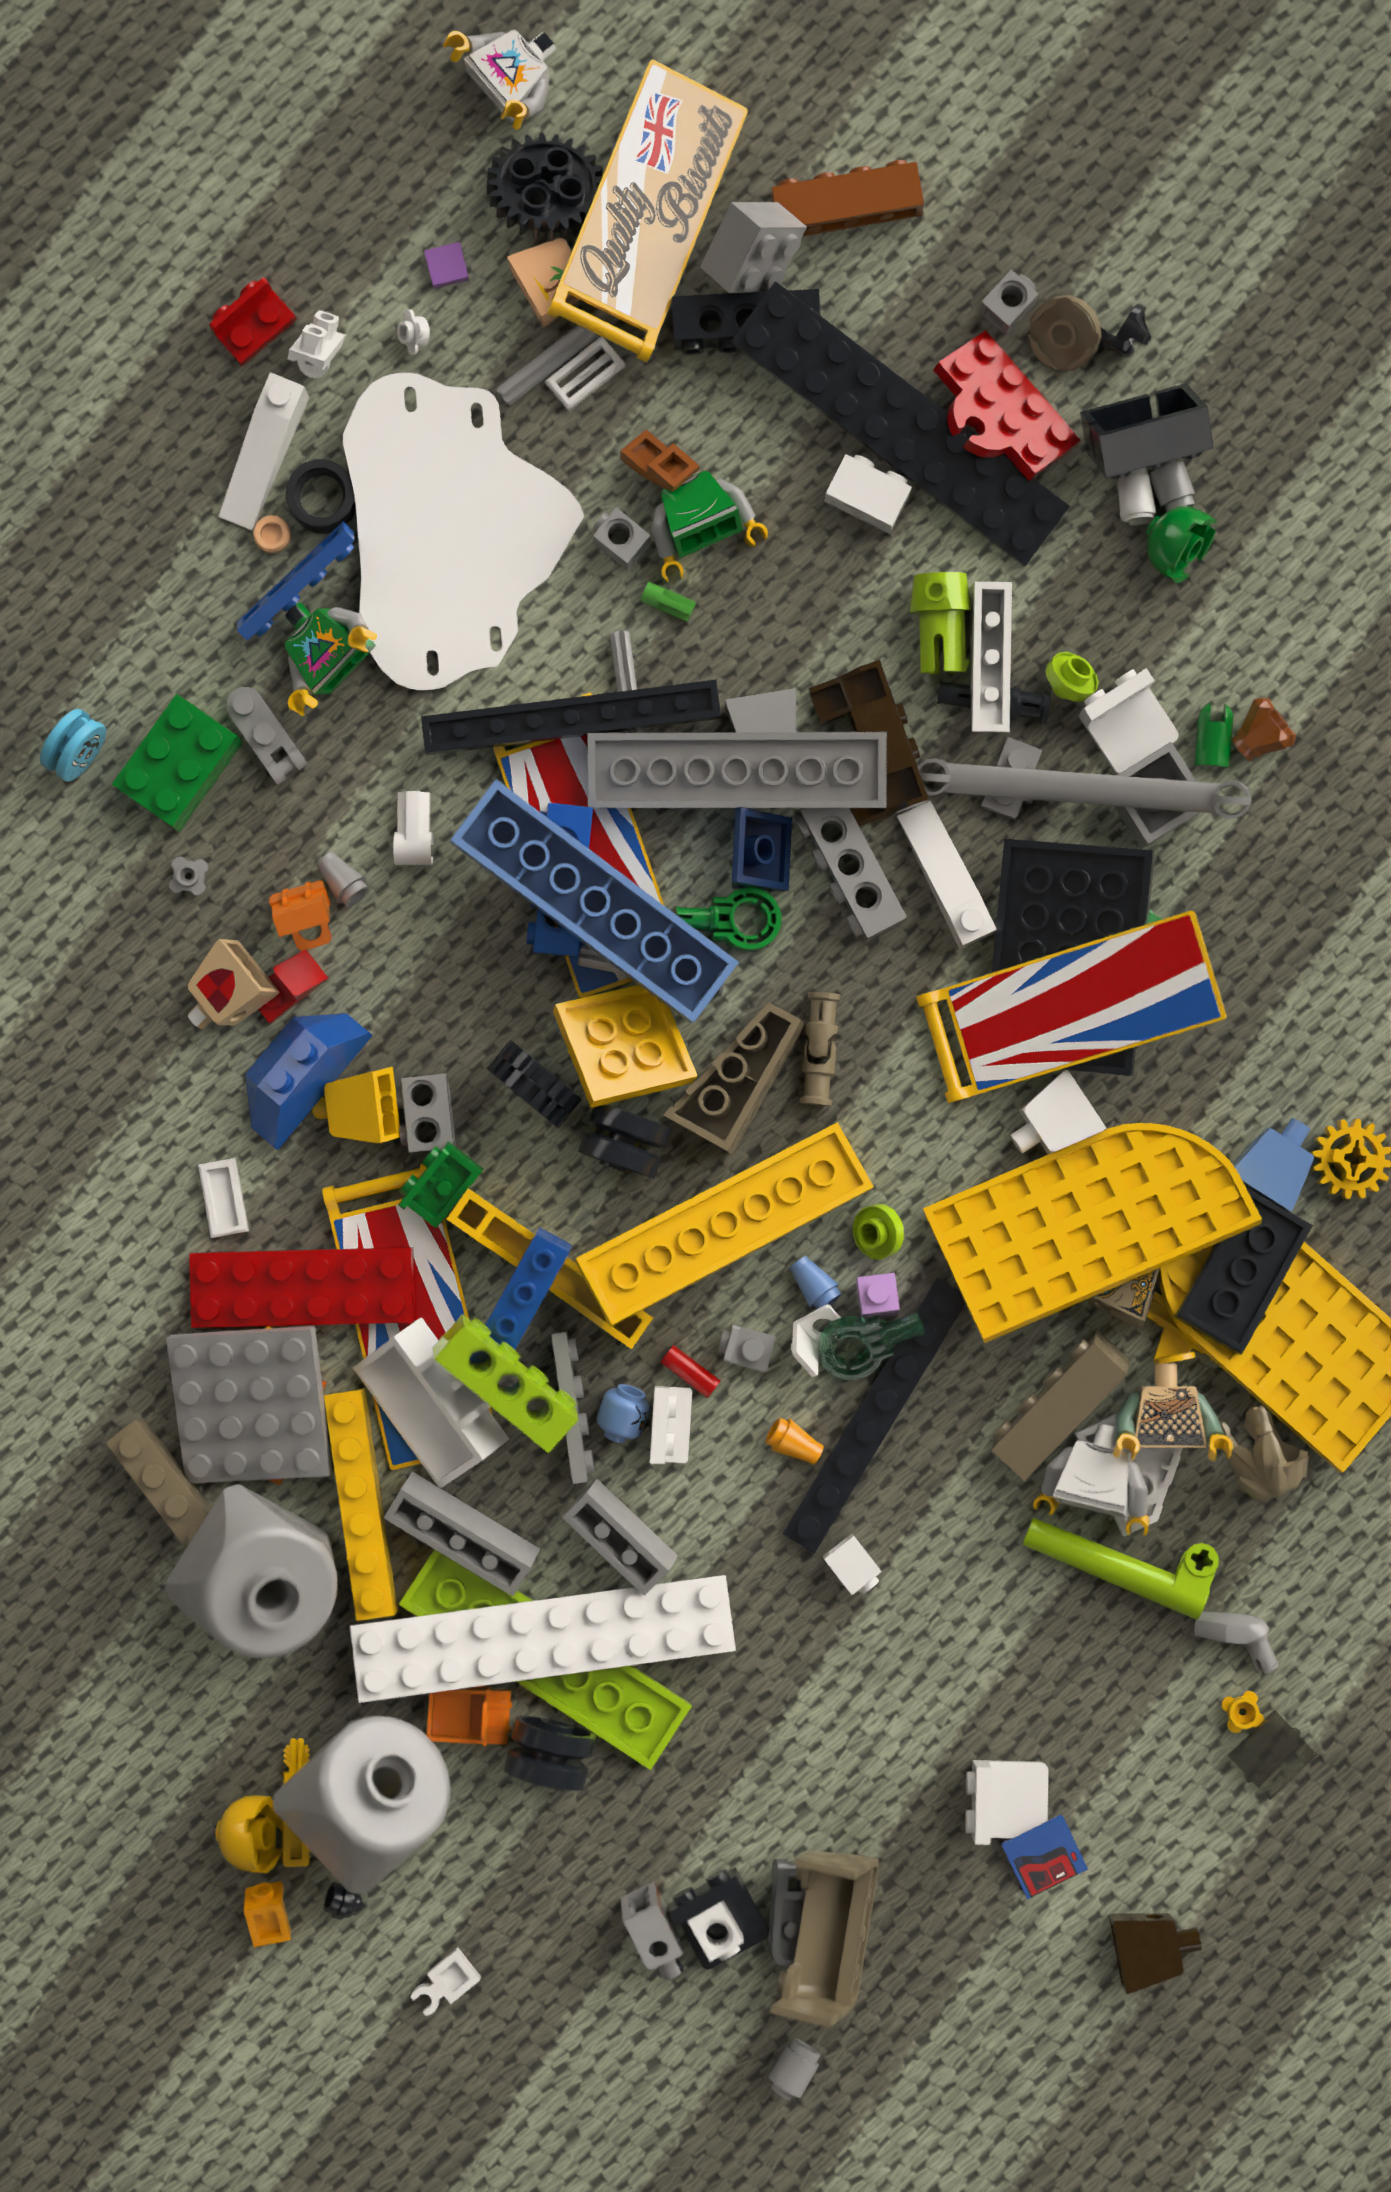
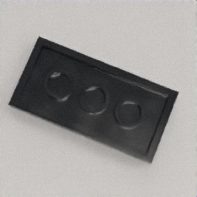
M1249 1187L1246 1189L1262 1218V1223L1213 1245L1174 1316L1237 1355L1243 1354L1313 1226Z

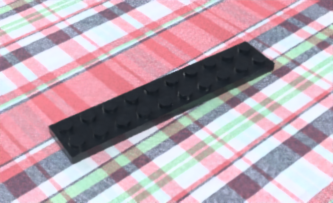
M776 281L731 340L730 344L1024 567L1070 507L1034 478L1028 481L1014 463L1003 454L994 458L980 457L963 448L964 444L972 435H976L973 431L964 426L958 435L952 436L947 420L948 412Z

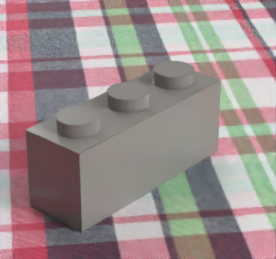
M597 1478L570 1505L562 1517L644 1596L670 1571L678 1557L672 1549Z

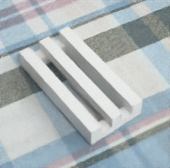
M599 337L549 377L545 384L553 391L557 399L562 402L569 412L623 369L625 363L603 337ZM601 348L605 351L604 355L564 387L560 388L558 386L561 380ZM609 360L614 362L573 396L567 397L569 392Z

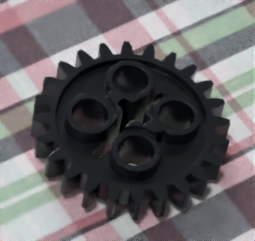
M540 132L538 141H533L528 134L525 135L524 144H520L517 140L512 139L511 150L501 147L500 157L493 156L492 168H488L486 193L490 195L489 205L490 207H497V218L507 216V228L513 227L516 224L520 225L519 235L525 234L529 229L533 231V238L535 240L543 232L546 233L549 241H553L554 232H559L564 239L568 238V229L570 228L579 234L602 178L603 167L595 166L596 156L589 155L585 157L586 146L584 145L576 149L572 148V138H569L564 144L559 143V135L556 133L551 141L546 140L543 132Z

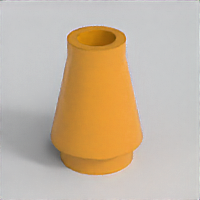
M781 1417L777 1418L765 1440V1443L772 1447L771 1450L773 1452L800 1459L812 1465L818 1461L824 1445L814 1440L790 1418L787 1420Z

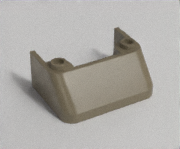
M808 1851L797 1857L795 1861V1866L797 1867L796 1878L801 1880L802 1889H806L795 1960L788 1968V1971H782L780 1974L777 1993L782 1994V1997L771 2005L770 2013L830 2028L853 2010L858 1998L879 1873V1859L864 1855Z

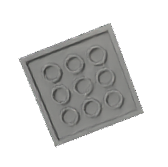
M315 1326L175 1334L166 1338L184 1475L190 1483L330 1476L333 1473Z

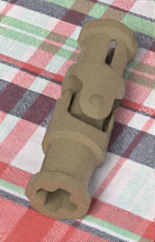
M808 992L811 1008L810 1020L805 1024V1032L809 1039L806 1040L803 1051L802 1073L805 1074L804 1095L800 1097L799 1104L832 1106L833 1100L829 1098L831 1076L835 1075L836 1045L834 1040L838 1035L835 1017L837 1002L841 1001V995L827 992ZM809 1056L821 1060L830 1059L824 1064H812L809 1061Z

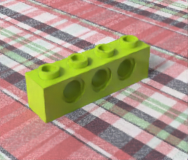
M462 1314L432 1347L434 1360L549 1453L578 1422L579 1418L575 1408L577 1405L576 1401L564 1390L559 1389L556 1392L547 1385L548 1378L538 1368L532 1365L528 1369L518 1361L520 1355L509 1344L503 1342L499 1345L490 1337L491 1331L480 1320L474 1318L470 1321ZM477 1351H484L490 1355L488 1360L481 1364L473 1363L469 1358ZM505 1375H514L518 1378L516 1384L511 1387H503L498 1384L500 1378ZM535 1398L546 1401L545 1406L536 1411L527 1408V1404Z

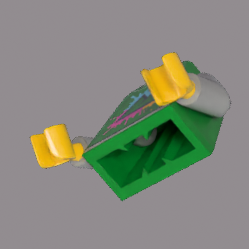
M702 471L691 476L675 491L663 488L660 492L663 503L656 507L652 534L659 558L664 559L665 564L662 567V576L668 583L666 570L669 566L674 565L680 569L681 579L684 575L682 565L675 561L674 554L676 553L679 559L743 531L742 524L746 527L744 540L749 546H756L750 535L753 529L759 530L764 540L767 539L768 530L763 524L754 521L753 518L756 515L743 491L722 479L715 480L708 471Z
M297 603L286 613L285 618L296 629L285 642V649L289 654L288 662L293 684V693L288 699V707L302 717L305 715V705L311 708H315L318 705V701L312 697V692L315 695L330 694L375 648L376 645L372 640H376L377 634L368 629L360 613L334 607L332 609L318 608L311 614L303 603Z

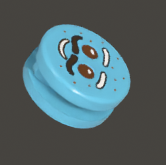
M82 709L72 710L56 724L48 735L40 753L41 765L49 771L56 770V775L63 781L69 782L76 779L90 766L99 753L106 737V727L99 721L95 722L93 719H90V715Z

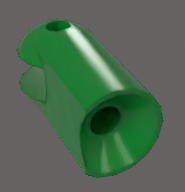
M1209 702L1204 705L1199 713L1194 766L1214 765L1229 768L1233 712L1229 706L1224 704L1222 722L1210 721L1211 703Z

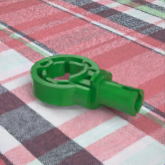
M755 887L740 888L732 892L728 897H712L709 908L675 907L674 914L694 929L707 930V932L713 933L711 935L712 941L726 942L730 947L741 952H756L767 947L779 933L782 922L781 910L776 900L766 891ZM746 896L761 899L771 909L770 912L764 903L759 906V910L765 916V927L759 933V936L762 937L768 929L772 932L767 939L755 944H747V942L756 941L758 936L744 935L734 923V912L737 907L743 904L755 905L758 901L756 898H745ZM741 898V900L737 902L734 901V899ZM719 917H725L727 920L719 921Z

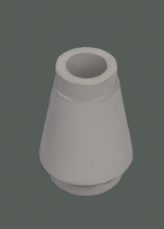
M334 852L327 853L318 861L316 866L338 903L351 907L366 896L369 891V887L365 884L366 878L340 857H337Z

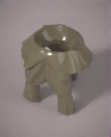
M1259 1406L1250 1409L1246 1413L1243 1427L1255 1439L1253 1453L1239 1446L1231 1436L1228 1425L1225 1422L1220 1423L1224 1436H1227L1233 1445L1229 1459L1223 1449L1220 1450L1224 1453L1237 1478L1236 1484L1238 1486L1236 1489L1258 1502H1268L1272 1498L1283 1495L1290 1489L1297 1488L1301 1480H1307L1308 1452L1282 1441L1276 1430L1273 1415L1268 1409Z

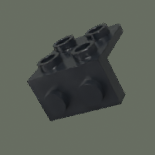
M736 1867L728 1872L726 1869L715 1872L706 1879V1884L695 1890L693 1887L682 1890L672 1898L674 1901L669 1904V1913L675 1925L678 1926L680 1924L697 1958L705 1969H712L728 1959L721 1961L718 1957L710 1962L691 1929L688 1920L723 1900L743 1934V1943L738 1945L740 1951L732 1957L760 1943L769 1936V1929ZM714 1923L708 1927L706 1932L711 1938L718 1940L727 1935L728 1929L721 1923Z

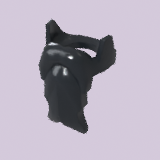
M1138 303L1132 309L1116 336L1100 327L1101 340L1099 346L1105 350L1116 352L1120 357L1129 358L1134 354L1133 340L1147 345L1152 336L1145 322L1146 307Z

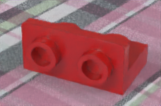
M264 277L258 282L252 281L241 290L240 297L230 306L224 305L213 314L212 321L209 323L213 335L242 367L297 320L295 314L272 290L269 282Z

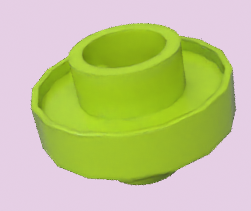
M1059 652L1047 664L1045 670L1047 679L1053 692L1062 699L1084 702L1098 688L1097 674L1084 658L1076 654Z
M874 1204L862 1208L856 1214L853 1222V1237L862 1254L870 1259L881 1260L895 1255L901 1249L904 1240V1227L894 1209L885 1204Z

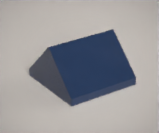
M743 807L735 809L731 888L755 887L762 890L789 891L792 817Z

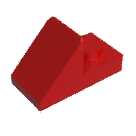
M305 949L272 969L274 973L268 978L277 988L279 994L258 1010L272 1024L329 978Z

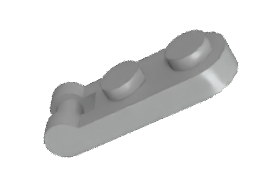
M239 687L229 694L226 701V709L229 716L277 785L286 780L285 775L295 768L300 770L308 765L275 715L255 689ZM284 748L288 756L276 764L272 755Z

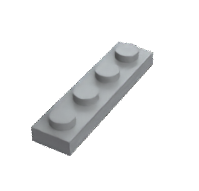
M568 1332L554 1333L551 1336L559 1389L567 1392L576 1401L577 1405L575 1408L579 1418L578 1422L566 1434L573 1484L584 1483L589 1480L588 1473L595 1472L592 1450L585 1451L583 1436L589 1435L587 1413H579L577 1399L584 1398L581 1375L574 1376L572 1361L579 1360L576 1338L569 1339Z

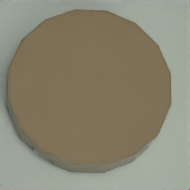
M1071 295L1054 296L1039 305L1030 318L1029 345L1035 356L1047 367L1052 369L1059 368L1061 370L1066 369L1065 371L1075 370L1090 361L1098 350L1101 340L1100 322L1094 310L1082 299Z

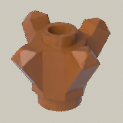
M1259 698L1253 700L1242 727L1231 740L1248 761H1251L1256 756L1259 758L1262 754L1293 746L1296 733L1287 727L1289 724L1274 708L1269 698Z

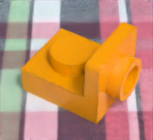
M281 1881L273 1883L263 1882L245 1889L244 1914L253 1947L291 1940V1928L283 1901L284 1887Z

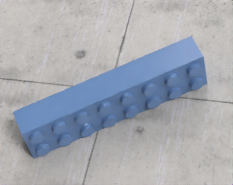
M497 779L450 840V844L689 1023L696 1021L739 963Z

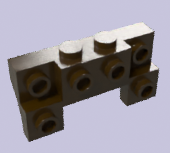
M880 660L857 667L837 678L808 689L820 725L849 716L854 732H887L886 808H850L860 828L890 818L893 814L928 803L929 797L916 763V759L920 758L918 746L914 737L907 738L903 726L908 723L906 712L901 702L895 704Z

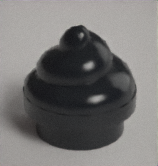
M332 1882L324 1900V1911L331 1913L332 1918L338 1920L348 1918L354 1912H360L365 1907L360 1894L349 1893L341 1883Z

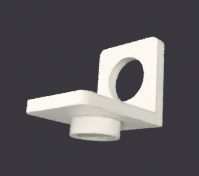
M825 1305L793 1322L792 1354L812 1377L818 1375L819 1347L848 1333V1325L830 1305ZM818 1319H829L834 1323L835 1327L830 1332L822 1333L815 1330L813 1324Z

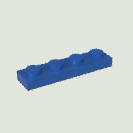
M342 522L237 621V631L247 641L254 634L258 637L262 636L274 623L271 619L281 609L287 612L300 599L298 593L308 584L311 587L315 586L326 575L327 571L325 568L334 559L340 562L353 550L354 546L351 543L354 541V532Z

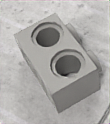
M444 1073L401 1078L402 1087L396 1088L398 1110L404 1109L406 1124L400 1125L402 1147L408 1146L409 1153L411 1154L430 1152L435 1146L441 1150L448 1141L456 1147L449 1076ZM420 1086H429L433 1091L432 1101L426 1106H418L413 1098L415 1090ZM427 1122L433 1123L437 1129L436 1138L430 1143H422L417 1136L419 1127Z

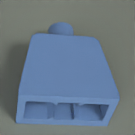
M1294 1118L1290 1119L1282 1134L1271 1128L1264 1129L1233 1163L1245 1187L1251 1188L1291 1212L1314 1160V1155L1300 1147L1311 1129Z

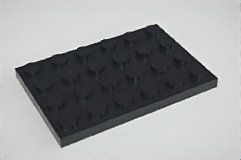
M1004 839L992 973L1148 924L1155 851ZM1136 1047L1067 1067L1063 1070L1133 1076Z

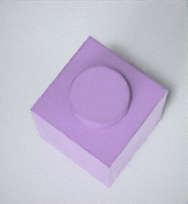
M895 1273L857 1277L856 1287L861 1321L898 1316L900 1307Z

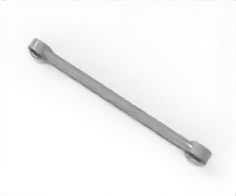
M939 758L927 759L918 766L923 781L946 782L943 788L939 790H932L925 786L926 792L930 796L956 793L1213 813L1227 819L1238 818L1245 814L1250 808L1252 801L1248 787L1242 782L1235 780L1226 781L1222 784L955 764L947 763ZM937 763L945 769L946 774L922 773L926 766ZM1237 786L1243 790L1246 797L1220 796L1218 794L1222 788ZM1218 803L1245 806L1237 813H1229L1221 809Z

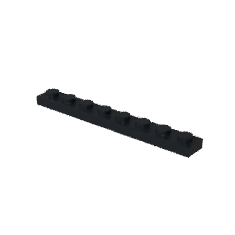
M717 680L421 716L425 754L427 756L587 736L588 733H611L721 719Z
M938 1277L935 1279L784 1529L783 1535L815 1554L966 1304L959 1290Z

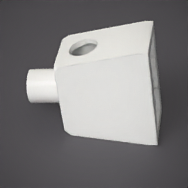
M1064 1070L1019 1111L1027 1124L1012 1133L1010 1137L1022 1154L1039 1142L1046 1153L1051 1154L1102 1132L1106 1127L1070 1072Z

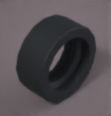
M313 459L301 464L293 471L286 484V502L293 518L303 528L314 533L329 534L342 522L347 524L352 520L356 511L350 474L340 464L328 459ZM318 475L329 476L335 479L343 490V502L340 509L333 515L325 518L308 514L300 501V494L304 484L310 478Z

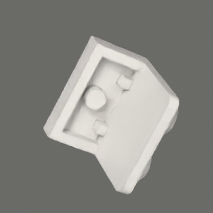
M1147 668L1136 674L1134 669L1127 672L1115 681L1118 687L1107 694L1101 689L1084 700L1086 707L1079 714L1080 720L1116 774L1125 771L1169 742L1174 743L1179 736L1178 731L1149 688L1155 680Z
M973 1760L972 1772L966 1773V1794L972 1795V1810H966L965 1830L966 1833H971V1837L976 1845H990L991 1838H1014L1048 1821V1767L1045 1763Z

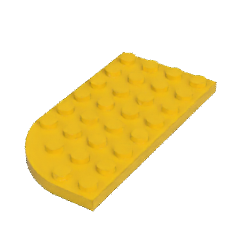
M1132 1123L1111 1127L923 1208L924 1215L984 1343L1262 1223V1218L1238 1171L1229 1159L1210 1143L1192 1133L1179 1128L1154 1123Z
M1304 1242L1243 1354L1237 1355L1174 1317L1213 1245L1161 1267L1158 1273V1281L1162 1297L1171 1317L1182 1333L1336 1471L1343 1473L1391 1416V1318Z

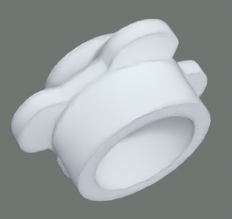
M409 309L404 311V320L399 323L397 334L399 341L407 346L409 354L415 355L418 353V347L427 345L430 331L426 319L422 316L414 317V312Z

